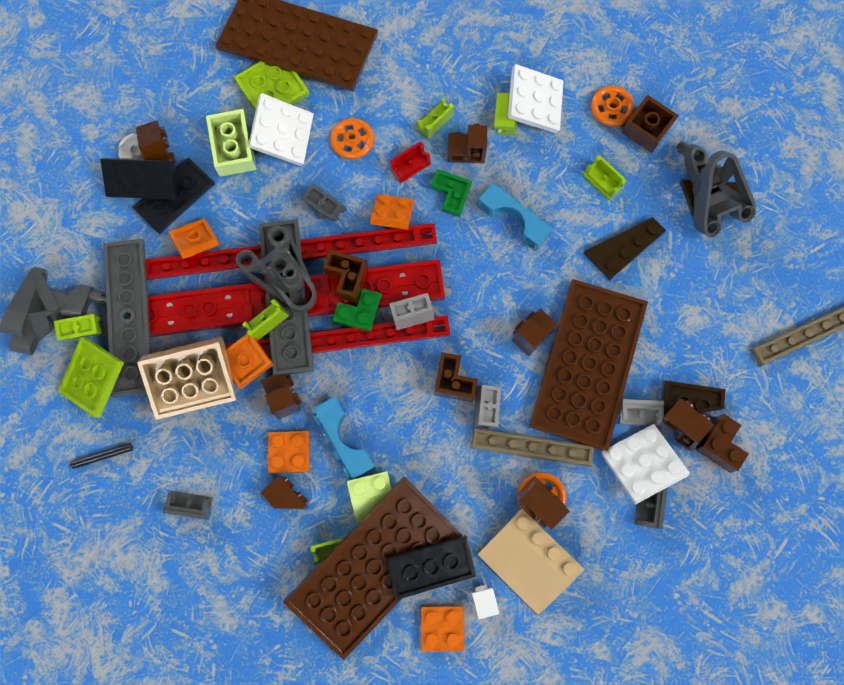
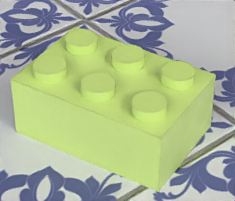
M244 109L206 116L214 167L218 175L222 177L257 170L253 149L248 147L250 130Z

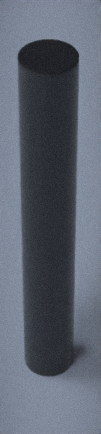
M131 443L71 461V467L76 469L133 451V446Z

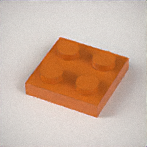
M377 194L370 224L408 230L414 207V199Z
M205 218L168 232L182 259L219 245L217 237Z
M248 333L226 349L232 379L240 389L246 387L274 365L258 341L250 337Z
M309 431L268 432L269 474L310 472Z
M463 606L421 607L422 652L464 651Z

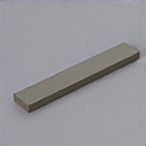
M844 307L750 349L758 365L761 367L844 329Z
M474 428L471 444L472 449L592 467L594 447L479 428Z

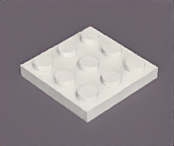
M515 64L511 72L508 118L553 133L560 131L563 80Z
M261 93L258 98L248 147L302 166L304 164L314 113Z
M655 424L609 447L608 451L603 450L601 453L635 505L688 477L690 473Z

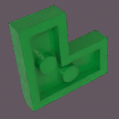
M437 169L430 189L447 194L442 211L460 217L472 186V181Z
M362 289L357 307L338 302L332 320L333 323L371 332L382 294Z

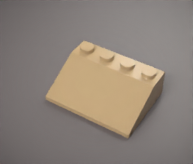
M222 337L144 355L137 361L156 420L236 400L228 354Z
M519 509L477 554L537 615L550 605L584 570L523 509Z

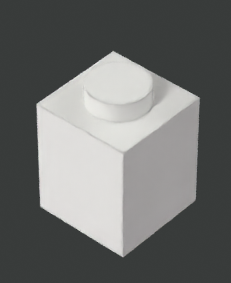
M487 584L475 587V591L471 592L477 618L482 619L499 614L493 588H488Z

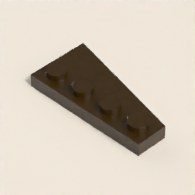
M652 217L585 250L583 254L610 281L662 236L666 230Z

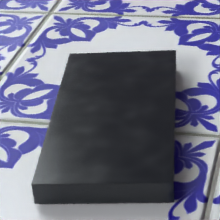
M189 157L175 171L177 199L142 198L132 207L158 234H161L215 185L214 181Z
M100 159L106 197L170 200L178 198L173 160Z
M466 535L386 557L396 600L476 577L469 541Z

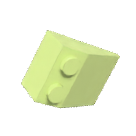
M387 471L347 481L357 524L392 489Z

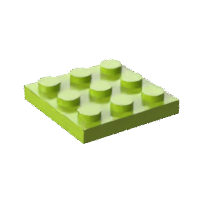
M258 62L234 76L235 82L255 111L261 93L291 105L310 95L308 88L296 72L284 71L277 66L265 65L264 62Z
M81 337L58 392L91 416L100 418L124 362L88 338Z

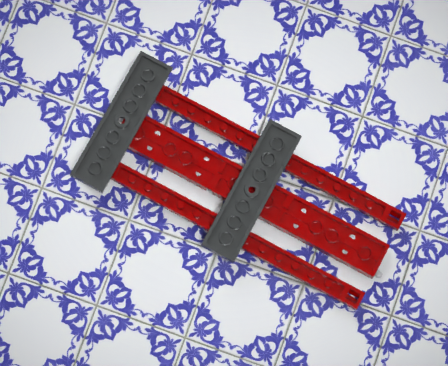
M298 219L259 224L261 245L201 252L182 259L180 255L146 259L145 241L143 239L103 243L109 353L124 362L111 396L122 397L147 393L137 361L144 355L152 354L151 337L243 326L242 323L245 321L250 322L272 304L270 302L272 299L278 300L255 283L148 296L147 280L240 269L236 263V257L239 252L250 250L261 260L274 250L268 239V232L274 226H282L289 232L302 260L305 261L326 258L329 250L353 255L437 244L435 224L409 226L408 230L392 228L300 240ZM432 233V234H430V235H422V236H420V234ZM284 236L276 237L275 241H281ZM290 243L289 252L300 266V263ZM246 260L244 265L251 264L252 260ZM440 260L368 268L362 289L382 294L378 308L390 307V303L428 293L430 301L445 300V296L451 294V289L444 288ZM280 264L277 270H283L286 264ZM321 274L310 276L317 292V301L312 309L306 312H297L279 301L289 316L269 331L270 338L257 341L267 356L272 359L274 364L272 366L273 375L277 376L314 372L313 354L447 337L450 336L448 315L434 317L432 321L397 331L394 322L373 325L371 332L356 328H345L310 333L309 317L334 314L338 302L355 307L358 305V303L338 299L336 290L340 279ZM264 277V283L273 289V287ZM305 280L303 287L298 291L292 292L285 287L282 288L294 305H305L311 300L312 291ZM126 313H129V319L124 318ZM234 343L225 344V348L228 349Z

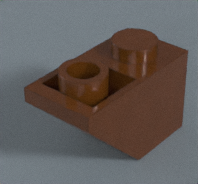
M278 476L261 492L262 496L275 509L306 510L309 508L306 504L308 499L301 492L297 494L292 489L295 485L287 477L283 479L281 476Z

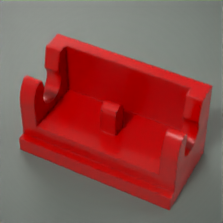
M421 141L389 161L390 170L400 184L431 165L430 154L425 153L424 145Z

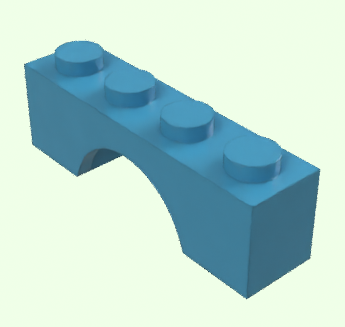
M492 183L478 199L477 206L490 217L499 214H509L517 218L523 228L522 241L536 252L551 235L553 228L548 221L541 220L532 209L524 207L519 199L514 196L511 197L500 185Z
M335 396L313 408L316 412L313 417L318 426L322 424L326 430L323 432V435L328 443L332 442L335 446V449L332 451L337 460L342 459L345 467L342 469L348 479L350 477L353 480L358 479L376 469L365 449H351L342 443L339 431L346 415Z

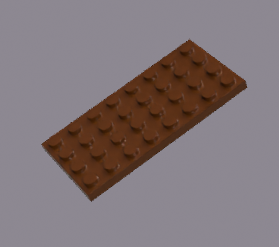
M238 0L216 43V48L219 51L255 62H264L265 65L277 66L281 70L293 71L298 75L354 92L377 38L378 29L281 0Z
M572 279L529 428L588 445L602 451H608L648 301Z
M404 476L283 600V603L337 655L345 660L401 600H396L394 597L386 557L462 536V534Z

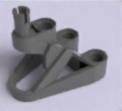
M682 141L677 145L676 149H679L677 152L684 155L686 172L693 184V220L696 230L712 238L717 236L722 229L721 216L729 213L730 216L742 223H748L755 217V200L739 161L734 154L722 150L715 152L709 158L706 150L696 144L689 145ZM728 157L723 166L717 164L722 158ZM732 175H734L739 193L725 185ZM719 188V191L711 194V189Z
M274 226L269 230L268 239L274 250L263 259L259 260L250 250H243L237 254L236 263L244 275L293 311L306 312L315 305L317 301L315 286L292 236L284 227ZM284 236L281 241H275L276 237ZM290 243L300 263V266L289 252ZM251 259V264L245 266L244 262ZM280 264H286L283 270H277ZM262 272L273 289L252 273ZM305 280L312 291L311 300L305 305H294L282 288L285 287L292 292L298 291L303 287Z
M33 267L6 308L0 323V331L12 335L9 344L11 351L33 355L39 341L55 329L54 321L86 315L91 301L107 305L106 293L96 291L92 286L83 284L78 285L67 294L50 290L47 285V270Z

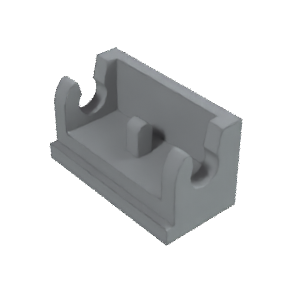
M428 293L389 304L396 331L434 320V311Z
M480 385L476 388L473 427H487V429L498 427L501 387Z
M623 399L619 408V424L647 426L655 424V426H660L664 418V401Z

